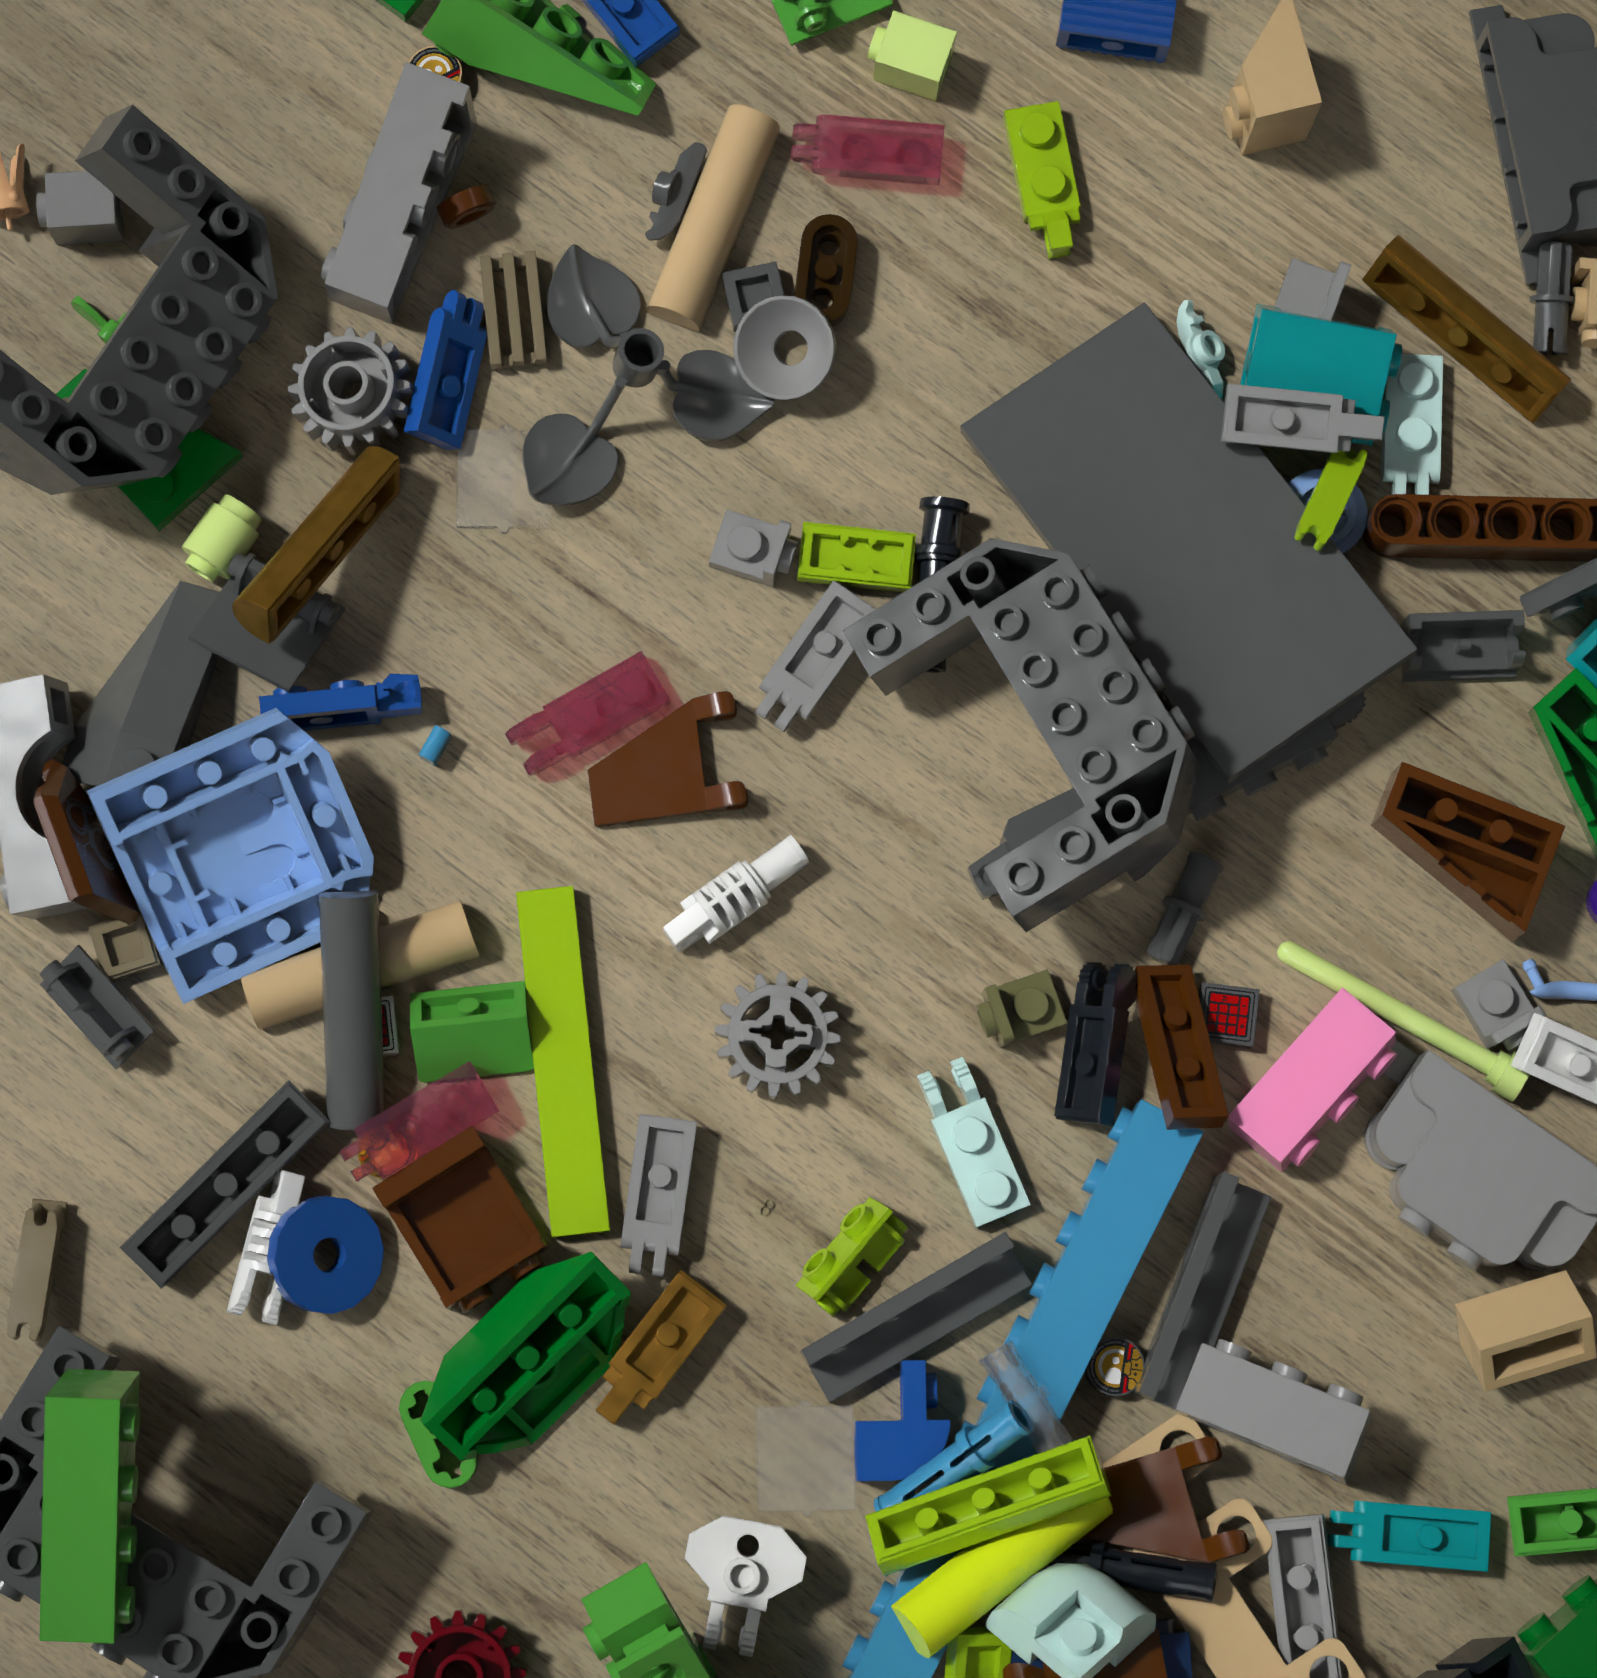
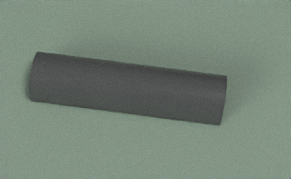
M378 891L319 893L327 1118L330 1121L327 1126L340 1130H362L380 1127L386 1123Z
M288 1080L120 1248L162 1289L330 1122L329 1119Z

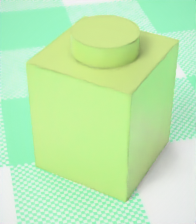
M893 10L887 29L877 26L869 47L867 58L875 61L873 81L936 101L954 53L957 31Z

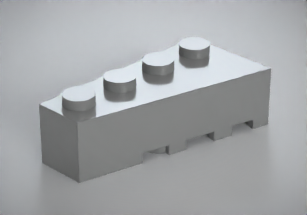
M405 63L375 147L368 158L357 196L351 199L343 219L344 231L338 248L332 247L329 250L322 267L321 278L325 280L324 284L331 301L393 324L439 216L436 208L446 199L477 126L470 86L411 63Z

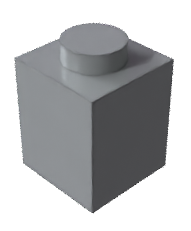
M87 171L45 173V193H37L36 197L37 216L40 227H47L56 245L124 241L123 207L120 198Z

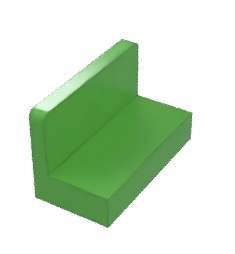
M525 981L410 993V1032L420 1082L531 1071L534 1068Z

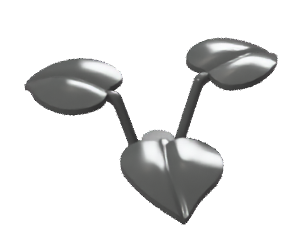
M573 244L562 256L551 279L547 299L549 321L559 338L571 347L577 349L588 348L600 339L608 348L618 347L612 363L613 372L617 378L588 429L577 417L562 413L545 416L532 426L525 438L522 451V462L528 493L537 502L553 506H567L589 500L604 490L616 471L618 454L610 442L596 435L605 423L623 389L626 386L634 388L646 386L653 381L656 374L660 375L668 390L678 392L672 404V412L677 423L688 434L705 441H722L739 434L770 410L775 399L761 395L751 388L742 378L734 358L713 350H696L685 354L678 363V381H676L669 371L670 362L663 360L664 345L659 336L648 329H632L638 319L641 307L640 296L633 282L615 266L590 255L578 245Z

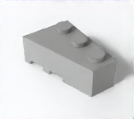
M1223 1339L1218 1340L1216 1348L1204 1343L1201 1344L1176 1407L1180 1415L1243 1442L1252 1443L1279 1454L1281 1458L1297 1465L1301 1463L1331 1476L1330 1479L1347 1486L1372 1422L1370 1410L1360 1407L1363 1396L1334 1384H1330L1327 1393L1304 1384L1308 1374L1277 1361H1274L1271 1370L1249 1362L1252 1354L1251 1351Z

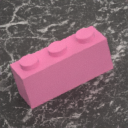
M1342 987L1229 1114V1129L1281 1173L1291 1162L1300 1167L1320 1144L1321 1140L1315 1135L1326 1122L1331 1119L1336 1124L1339 1123L1357 1103L1359 1097L1354 1091L1365 1078L1370 1076L1374 1081L1377 1080L1397 1057V1053L1392 1050L1396 1045V1031Z

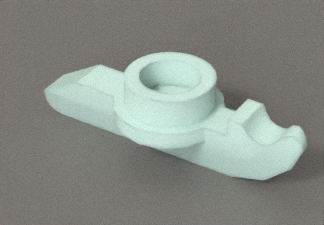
M1184 300L1178 309L1176 320L1179 338L1188 358L1222 400L1223 381L1217 367L1220 364V360L1225 356L1224 344L1213 331H1202L1200 324L1204 322L1203 316L1197 315L1194 312L1192 300Z

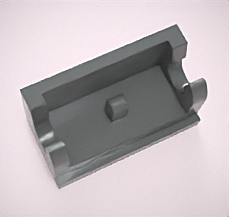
M1524 610L1409 614L1400 625L1401 629L1417 648L1416 656L1401 665L1402 682L1515 679L1517 677V670L1525 661L1526 652L1519 649V634L1525 627Z

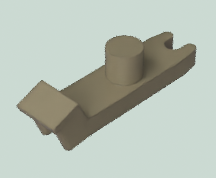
M32 1199V1207L26 1211L7 1319V1335L13 1340L19 1339L21 1328L26 1324L30 1326V1340L39 1342L42 1338L46 1326L50 1295L54 1287L53 1276L60 1232L67 1224L68 1202Z

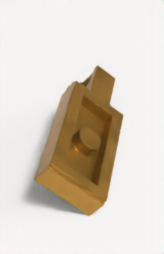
M680 1269L609 1362L610 1367L602 1378L613 1387L595 1411L608 1422L615 1425L632 1402L645 1410L652 1399H657L727 1305Z

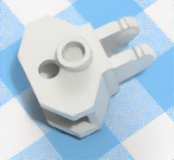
M723 1515L689 1534L685 1560L709 1587L707 1600L711 1601L703 1648L716 1650L717 1644L721 1641L723 1631L722 1615L724 1605L730 1604L748 1608L745 1625L741 1627L738 1646L740 1648L739 1655L752 1657L761 1611L766 1612L768 1599L802 1582L807 1557L781 1526ZM744 1535L754 1536L759 1543L758 1550L749 1556L743 1555L737 1548L738 1540Z

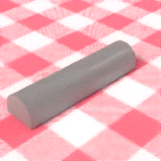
M1324 1514L1298 1515L1263 1520L1272 1536V1546L1267 1555L1279 1655L1286 1665L1326 1639L1335 1638L1340 1640ZM1334 1656L1320 1657L1311 1666L1310 1678H1344L1343 1663Z

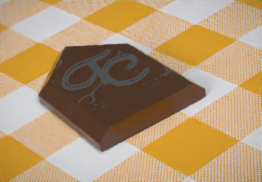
M54 759L49 760L45 763L41 776L45 784L37 788L33 803L68 900L126 924L133 923L137 920L140 911L88 794L66 766Z

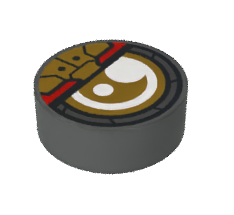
M1111 1337L1099 1341L1085 1369V1374L1090 1385L1101 1394L1122 1396L1135 1390L1137 1383L1142 1381L1145 1372V1362L1141 1351L1134 1343L1124 1338Z

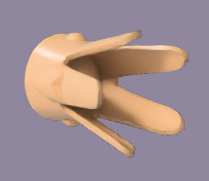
M24 143L18 145L16 155L11 159L10 183L0 152V220H6L7 230L9 231L13 229L11 219L22 217L30 211L23 190Z

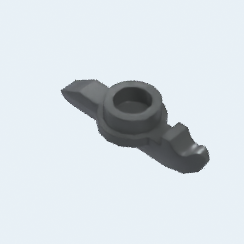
M694 142L680 154L673 171L670 173L661 171L658 174L653 186L652 202L660 205L658 213L652 211L649 218L653 222V226L645 233L648 240L663 239L673 233L680 223L707 153V148L702 143Z

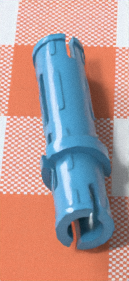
M1011 1400L975 1428L971 1426L964 1427L955 1435L956 1441L927 1463L921 1465L888 1492L875 1498V1511L963 1481L976 1471L985 1473L995 1465V1457L1022 1437L1033 1432V1424L1029 1415L1021 1405ZM990 1436L992 1437L991 1441L973 1452L965 1460H962L965 1454L983 1443ZM944 1471L943 1476L938 1478L936 1481L927 1486L918 1494H915V1491L917 1489H919L932 1478H934L939 1473Z

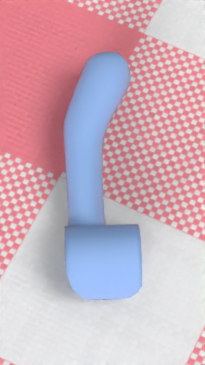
M1533 958L1522 963L1523 970L1526 971L1534 987L1533 990L1529 991L1534 997L1597 1001V983L1554 981L1544 984L1536 967L1537 963L1535 960L1533 961Z

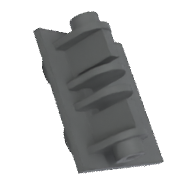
M237 553L228 568V573L232 576L192 630L188 640L290 692L344 613L345 607L333 602L332 595L328 593L322 595L315 592L275 641L268 644L248 632L233 613V602L265 566V564L257 561V556L252 553L247 556Z

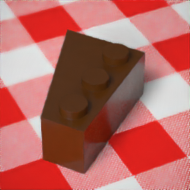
M1401 762L1390 774L1371 824L1375 830L1511 942L1526 933L1565 829V825L1405 762Z

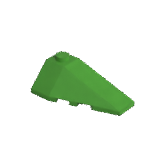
M441 0L422 32V35L433 41L442 53L450 57H457L468 65L636 116L640 114L656 86V83L638 67L635 68L630 60L610 41L602 38L592 39L577 22L581 15L568 3L562 5L559 9L550 0Z

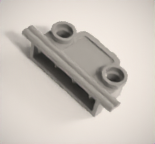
M1396 1040V1045L1392 1050L1397 1053V1057L1383 1074L1397 1083L1398 1087L1383 1109L1368 1122L1364 1132V1145L1374 1163L1386 1170L1397 1171L1391 1179L1389 1193L1392 1202L1401 1210L1398 1219L1424 1237H1428L1432 1231L1450 1244L1446 1252L1457 1262L1473 1271H1476L1480 1265L1496 1267L1511 1263L1514 1260L1529 1270L1549 1271L1571 1260L1597 1223V1166L1432 1051L1428 1050L1421 1055H1417Z

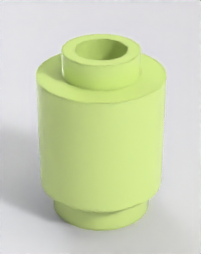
M224 494L218 504L211 503L182 545L183 551L189 555L185 565L210 582H214L217 576L229 580L232 575L228 573V568L232 559L237 553L246 556L259 537L256 529L263 519L241 501Z

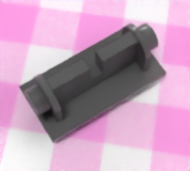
M77 945L61 963L58 960H54L39 974L43 979L40 986L115 1069H118L156 1031L80 945Z

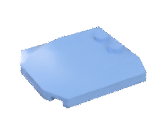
M277 708L87 790L101 826L183 1004L321 942L319 893L369 891L370 876H373L374 855L329 751Z

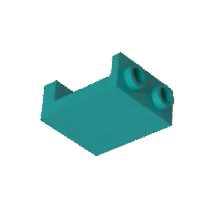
M1257 303L1240 385L1343 395L1344 399L1356 400L1354 414L1383 416L1384 433L1390 411V400L1383 399L1387 377L1396 378L1402 357V344L1395 343L1397 334L1389 328L1378 327L1377 329L1282 311L1279 307ZM1351 439L1352 443L1373 445L1372 440Z

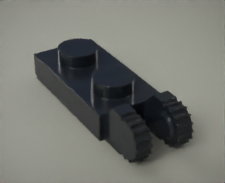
M1087 962L1080 969L1074 1004L1070 1005L1054 1116L1058 1120L1113 1126L1130 1012L1127 1010L1135 1002L1137 992L1135 987L1138 985L1136 983L1138 978L1136 977V971L1129 964H1114V967L1111 966L1110 971L1105 968L1106 965H1102L1101 962Z

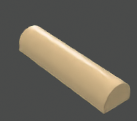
M733 104L728 107L647 306V313L700 332L722 278V272L726 268L780 134V125L769 115L745 105Z
M461 900L379 927L381 990L480 956ZM321 947L275 962L241 978L247 1003L259 1030L323 1009Z

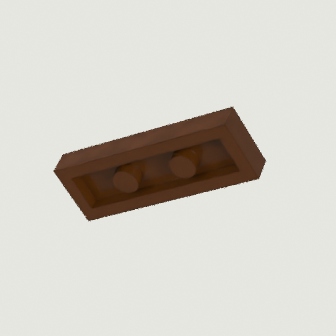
M1191 964L1136 966L1134 971H1136V977H1138L1136 980L1138 985L1135 987L1137 990L1135 1000L1167 1130L1222 1128L1229 1114Z

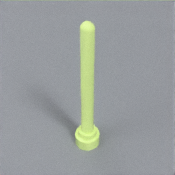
M1285 941L1279 945L1277 956L1281 962L1337 993L1343 987L1373 1013L1486 1075L1484 1081L1493 1085L1492 1092L1513 1102L1522 1090L1529 1074L1511 1066L1516 1051L1509 1055L1500 1050L1497 1055L1292 941Z

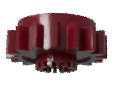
M463 1609L454 1611L452 1625L446 1626L438 1615L430 1618V1625L433 1634L430 1636L417 1629L411 1633L410 1636L418 1648L415 1652L401 1651L399 1653L398 1659L404 1664L409 1665L408 1673L395 1678H446V1668L454 1660L469 1662L475 1668L477 1678H523L527 1676V1668L512 1665L511 1659L522 1650L521 1645L515 1644L505 1647L501 1642L508 1630L507 1626L503 1624L493 1632L485 1629L487 1614L483 1612L476 1617L473 1624H466Z

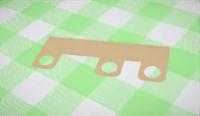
M1177 1414L1102 1465L1105 1468L1159 1452L1164 1437L1173 1431H1186L1195 1439L1206 1436L1196 1421ZM1213 1462L1184 1470L1186 1481L1188 1482L1210 1467ZM1234 1499L1199 1522L1204 1539L1217 1535L1221 1522L1231 1516L1246 1518L1255 1529V1542L1247 1553L1211 1562L1218 1565L1213 1602L1162 1594L1185 1631L1189 1632L1191 1640L1216 1678H1310L1311 1666L1317 1659L1323 1656H1334L1343 1661L1348 1669L1349 1678H1365L1364 1673L1344 1643L1335 1638L1322 1641L1288 1665L1285 1664L1229 1579L1266 1554L1272 1546V1536L1247 1500ZM1132 1548L1135 1553L1139 1552V1553H1145V1554H1151V1555H1158V1556H1164V1557H1170V1558H1177V1559H1179V1560H1185V1561H1191V1562L1208 1563V1562H1203V1561H1198V1560H1192V1559H1187V1558H1182V1557H1177V1556H1172V1555H1167V1554H1162V1553H1157V1552H1152V1551H1147V1550Z

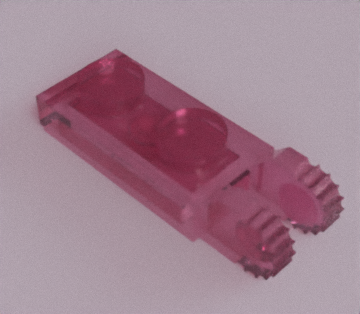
M640 651L542 707L543 711L535 713L508 729L505 735L511 745H517L518 743L521 744L530 740L550 726L554 728L561 741L533 753L523 764L528 775L531 776L540 773L569 756L571 759H574L667 706L670 703V698L643 652Z

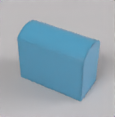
M435 725L418 754L420 759L436 766L452 738L450 732Z

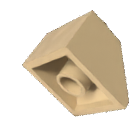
M1281 0L1241 65L1234 87H1230L1228 106L1223 107V121L1226 133L1230 140L1237 138L1242 156L1306 141L1322 104L1293 0Z

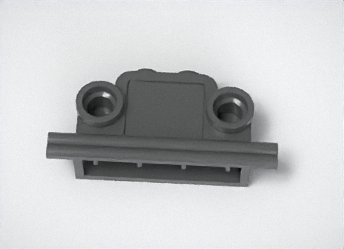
M1503 5L1470 10L1469 16L1526 286L1537 285L1539 247L1542 243L1561 241L1569 244L1577 243L1583 246H1597V47H1594L1595 37L1590 25L1583 18L1574 14L1563 13L1522 20L1516 17L1505 18Z

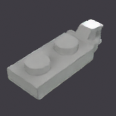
M1227 384L1221 442L1325 453H1337V451L1350 452L1351 439L1382 440L1384 417L1354 414L1356 400L1344 399L1343 395Z

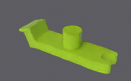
M1350 449V452L1337 451V453L1329 454L1326 465L1297 524L1295 540L1301 541L1306 533H1312L1316 537L1313 547L1316 551H1321L1333 534L1361 474L1367 457L1366 450L1362 449L1356 452Z

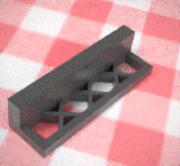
M1224 1171L1213 1178L1144 1358L1145 1372L1143 1379L1137 1383L1135 1390L1131 1392L1177 1411V1404L1201 1344L1204 1343L1212 1347L1216 1344L1271 1199L1270 1195L1238 1183L1239 1177Z
M1005 1231L802 1349L800 1353L828 1402H832L1031 1286L1032 1283L1012 1251V1248L1015 1246L1007 1232Z

